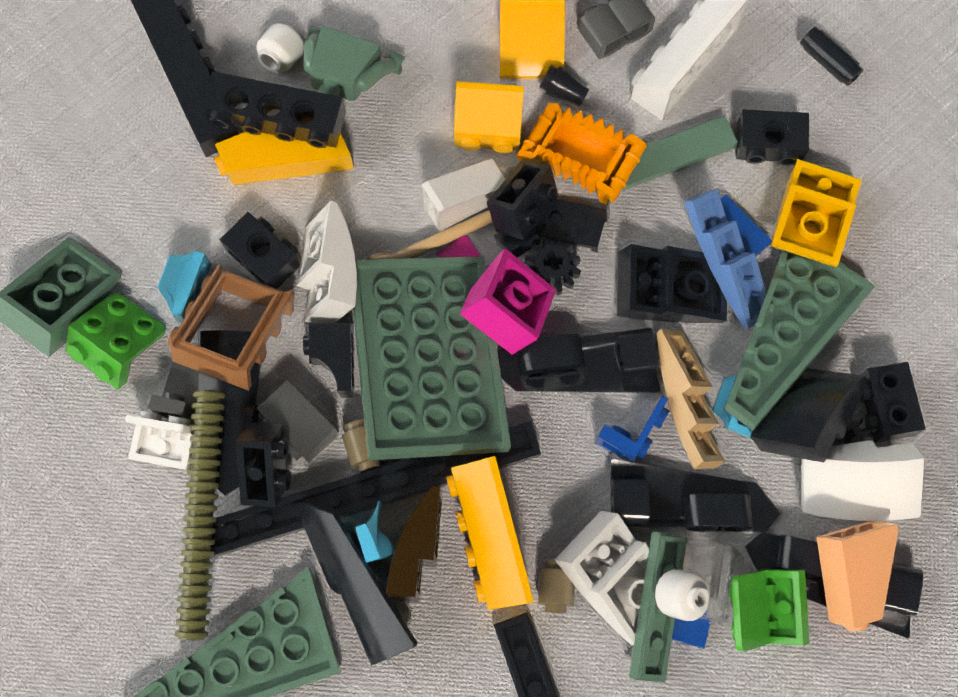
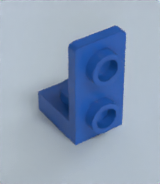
M662 395L636 442L630 439L631 434L625 429L613 425L612 428L604 425L596 444L626 461L633 462L637 455L644 458L653 442L647 436L653 426L660 429L670 411L664 408L669 398Z

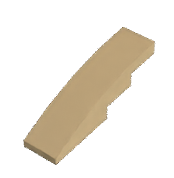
M660 329L657 332L660 368L666 395L669 398L668 404L679 437L693 469H715L725 460L709 432L719 424L704 397V394L713 386L684 332Z

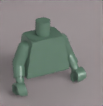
M323 25L321 28L311 26L308 38L304 44L303 68L310 75L311 86L318 90L319 93L339 96L353 101L358 98L361 92L368 91L384 76L393 72L400 75L402 73L401 64L405 60V56L391 50L389 58L381 59L380 44Z

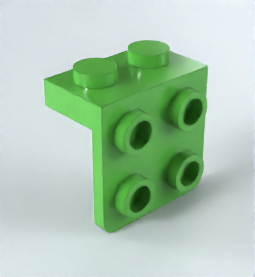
M113 293L68 326L65 352L74 361L83 364L94 372L101 381L107 382L118 390L127 383L131 361L164 336L166 328L161 322L122 294Z
M761 569L733 576L729 588V598L733 603L734 617L731 634L737 651L746 652L767 644L799 646L810 644L805 570Z

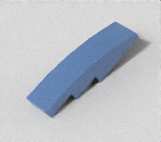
M718 189L708 190L684 201L710 270L743 328L748 329L755 325L766 296L762 276L755 253L745 252L737 222L727 221Z

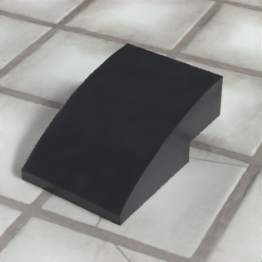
M630 244L618 252L617 316L681 323H724L727 321V300L710 270L703 252L673 246L655 249Z
M806 368L754 431H752L750 438L763 452L825 463L834 439H843L868 379L864 375Z

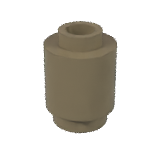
M364 419L355 420L344 425L342 439L351 468L359 469L360 473L379 468V462L382 460H368Z
M544 560V567L540 569L538 604L544 605L545 612L566 614L567 607H574L575 586L555 560Z

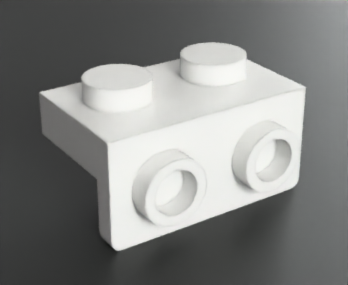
M140 411L139 417L126 415L125 422L136 425L128 459L191 470L188 459H192L189 448L193 447V442H190L189 439L193 436L194 431L190 430L189 419L169 416L168 422L160 421L162 415L146 411Z

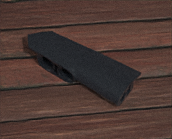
M651 328L583 337L580 334L542 337L513 355L504 348H500L498 352L501 379L515 392L658 393L661 390L656 373L659 369L654 334Z
M233 330L200 331L198 346L237 360L252 332ZM256 362L250 370L252 386L249 391L198 371V390H216L226 395L225 399L221 401V404L225 405V409L221 411L224 421L220 422L223 432L219 433L222 443L218 444V449H221L222 452L221 455L217 456V460L221 461V465L217 466L216 470L220 472V477H216V483H219V488L217 489L225 496L239 488L235 440L248 422L258 423L259 412L256 409L258 407L256 405L261 364Z
M612 459L611 513L619 514L627 527H686V530L693 532H767L780 515L756 483L619 459Z
M310 502L305 503L302 516L304 529L329 587L336 594L342 596L371 666L416 647V639L370 569L369 563H366L360 542L353 528L349 524L341 522L337 513L322 509Z
M761 532L744 546L756 571L761 569L805 570L807 599L827 607L817 542L793 536H777ZM895 563L892 564L883 619L869 624L904 638L910 637V616L917 615L923 586L922 570Z

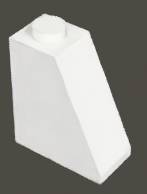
M489 159L428 180L421 184L425 211L437 230L441 232L488 210L486 202L509 174L503 166L498 168L494 160Z

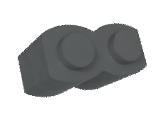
M609 0L607 4L598 7L594 5L583 12L580 18L579 32L598 59H602L650 33L653 30L655 17L643 0Z

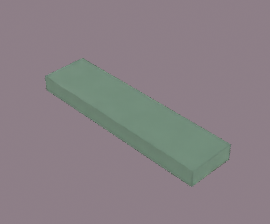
M725 115L647 144L640 157V162L636 164L626 182V187L622 191L737 148L738 141Z
M652 531L629 677L635 680L665 682L675 618L669 617L660 611L655 599V590L659 579L664 573L673 569L683 570L688 537Z

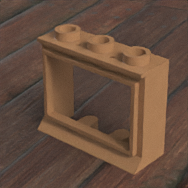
M218 264L212 275H207L204 278L201 292L195 301L192 300L188 304L184 315L185 318L181 325L174 327L170 333L168 346H170L173 362L249 391L252 386L250 370L255 362L263 364L267 354L266 342L270 336L277 338L281 332L282 314L291 316L294 311L293 290L280 291L222 269L221 265ZM221 291L267 307L237 360L190 343Z

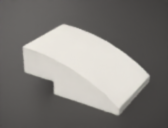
M330 201L306 226L297 287L309 290L304 321L314 324L336 323L354 308L356 303L357 272L354 249L344 216L338 204Z
M872 440L831 446L825 463L802 459L801 509L803 513L842 520L888 521L919 518L921 515L924 457L913 442L879 448L876 447Z
M600 511L554 560L590 605L627 642L634 645L649 548L645 542L635 540L619 514Z

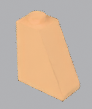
M868 521L817 536L830 623L845 626V629L848 631H861L867 629L869 623L883 619L898 536L897 524Z

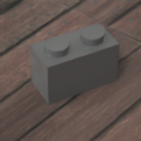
M288 380L256 408L263 417L259 423L283 424L284 437L289 440L288 453L296 461L302 456L310 463L339 435L336 428Z

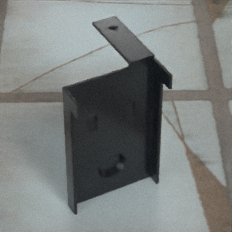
M556 199L555 203L540 218L536 233L542 238L551 240L561 238L564 243L591 248V251L598 252V244L604 223L608 222L610 215V199H608L605 209Z

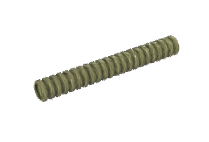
M197 390L193 392L196 403L192 404L195 414L191 415V419L195 421L194 425L190 426V430L194 431V434L189 439L190 442H193V447L189 448L192 459H188L191 470L187 471L190 481L186 482V487L190 488L189 493H185V498H189L188 504L184 505V509L188 510V515L184 516L183 519L187 521V527H183V532H186V538L182 539V544H185V550H181V555H184V561L180 562V566L184 568L183 573H179V578H182L183 582L178 585V589L182 590V595L178 596L177 601L181 602V607L177 608V613H180V619H176V625H179V630L175 631V636L179 639L202 640L208 637L209 633L205 631V626L209 625V620H206V614H210L207 603L211 602V597H208V591L212 590V586L208 585V582L213 578V574H209V568H213L214 564L210 562V556H214V551H211V545H215L212 534L216 533V529L212 528L213 522L217 521V517H213V512L217 511L218 506L214 505V500L218 499V494H215V488H219V483H216V477H220V472L216 470L217 466L221 465V461L217 460V456L221 455L222 452L221 449H218V444L222 443L219 433L223 432L220 422L224 421L221 411L225 409V405L221 404V401L226 396L221 391Z

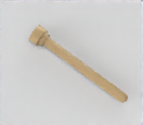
M487 210L395 253L390 254L387 252L383 254L378 252L368 257V259L416 258L493 223L490 212Z

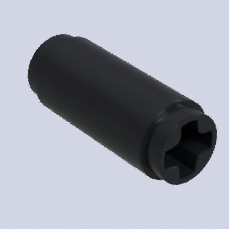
M816 26L800 42L810 56L840 83H844L846 86L851 85L864 70L855 58L826 32Z

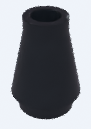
M552 64L539 88L546 91V95L566 100L581 106L589 91V88L582 85L561 65L558 68Z

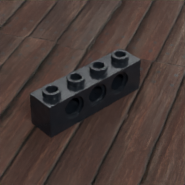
M214 71L211 73L201 106L208 122L218 128L227 129L231 126L241 128L252 135H261V133L271 134L287 142H292L294 139L305 141L316 148H326V146L337 148L346 114L343 97ZM241 103H248L243 109H235ZM271 110H281L275 116H267ZM304 116L313 117V119L309 122H299V120Z

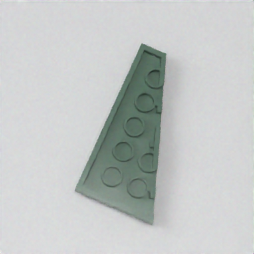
M782 250L724 409L754 431L868 297L875 286L840 261L837 267H833Z
M307 568L300 573L296 579L285 587H281L262 604L247 612L205 643L202 648L190 657H186L175 668L157 681L152 682L133 697H271L341 673L311 568Z

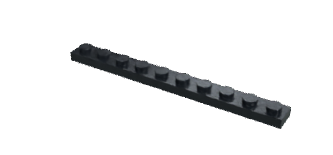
M531 421L509 427L511 448L508 452L408 458L282 497L276 507L253 506L217 517V521L213 522L212 528L216 529V533L212 534L215 545H211V551H214V556H210V559L305 530L302 524L304 504L307 502L322 509L335 512L339 518L376 508L378 501L385 505L427 492L432 486H447L446 477L452 475L451 468L495 456L498 468L501 469L540 457L541 452Z

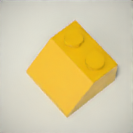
M457 81L454 121L455 146L468 151H476L480 148L493 149L499 153L519 151L524 86Z

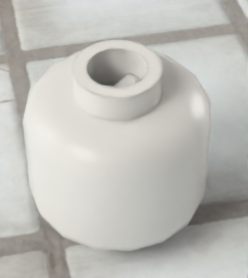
M282 23L270 26L257 42L258 60L266 69L272 72H286L291 69L304 52V43L299 31L293 26Z
M673 569L664 573L657 583L655 590L657 606L662 613L669 617L684 621H695L702 617L710 603L711 593L709 584L704 577L697 573Z

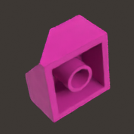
M505 248L470 289L460 315L513 355L539 338L556 289Z

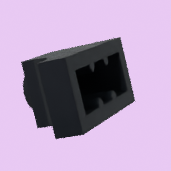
M351 323L309 324V335L303 336L304 356L309 355L313 366L321 365L333 374L337 384V392L341 398L355 397L354 331Z

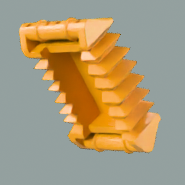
M548 103L542 114L538 116V121L529 136L523 141L524 144L516 158L519 161L527 159L550 165L555 177L557 178L562 173L564 181L572 176L574 185L581 182L582 190L587 187L588 194L596 190L599 202L607 205L608 199H610V202L616 201L622 189L626 187V182L636 164L640 162V157L647 144L633 134H629L624 138L623 128L615 133L614 123L605 128L603 117L594 123L592 113L584 118L581 109L573 116L570 107L562 113L560 104Z

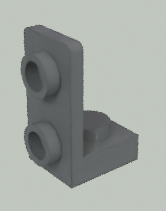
M172 361L162 397L151 395L148 409L153 413L162 415L161 418L169 419V416L189 419L190 424H192L191 415L195 413L192 404L196 403L193 392L198 390V371Z

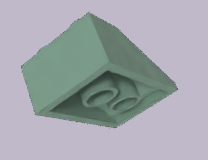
M68 237L0 291V322L50 357L67 342L68 326L103 301L120 280L121 274Z

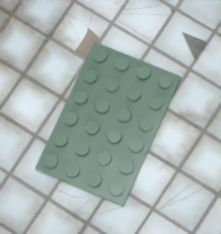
M484 256L355 260L357 291L353 316L368 460L508 452L511 448L496 342L460 315L470 289L486 271Z

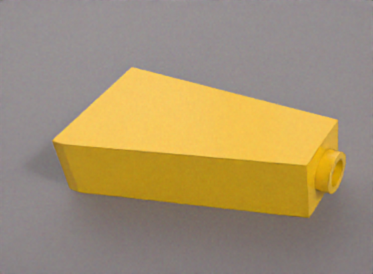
M304 116L299 120V122H309L313 119V117ZM247 132L215 144L220 155L214 158L221 176L228 174L233 185L347 171L354 168L351 154L341 133L337 148L330 146L316 148L305 141L294 139L292 142H287L271 134L261 133V135H252Z

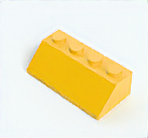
M493 456L451 468L452 475L447 476L446 480L451 498L458 496L461 510L456 511L455 515L460 533L465 531L468 533L470 545L465 546L464 549L469 568L477 567L480 580L473 583L478 602H486L488 610L534 602L496 457Z

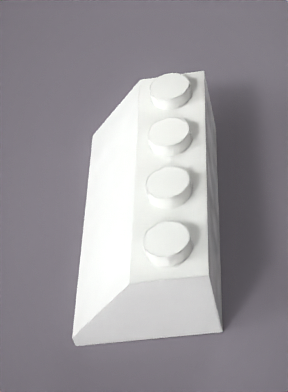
M699 0L689 13L690 19L685 24L680 22L670 36L671 41L666 47L661 45L655 51L651 58L652 64L646 70L641 68L631 82L634 86L631 99L662 121L738 30L748 0H705L704 2Z

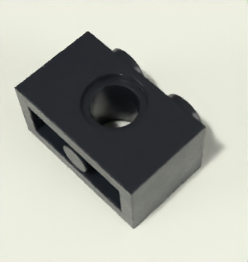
M743 109L737 121L736 139L738 145L736 148V159L746 160V162L752 164L776 161L781 165L787 166L794 165L797 159L803 161L809 151V113ZM766 136L775 137L779 143L770 142Z
M247 212L219 240L224 249L260 283L278 289L300 267L296 256L298 250L288 239L283 238L280 241L273 234L275 229L262 216L256 219ZM264 245L270 246L269 252L265 255L255 254L259 247Z

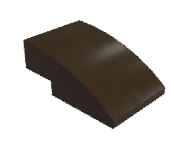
M432 486L420 500L401 533L388 575L386 595L391 600L419 602L422 567H437L443 498L440 486Z

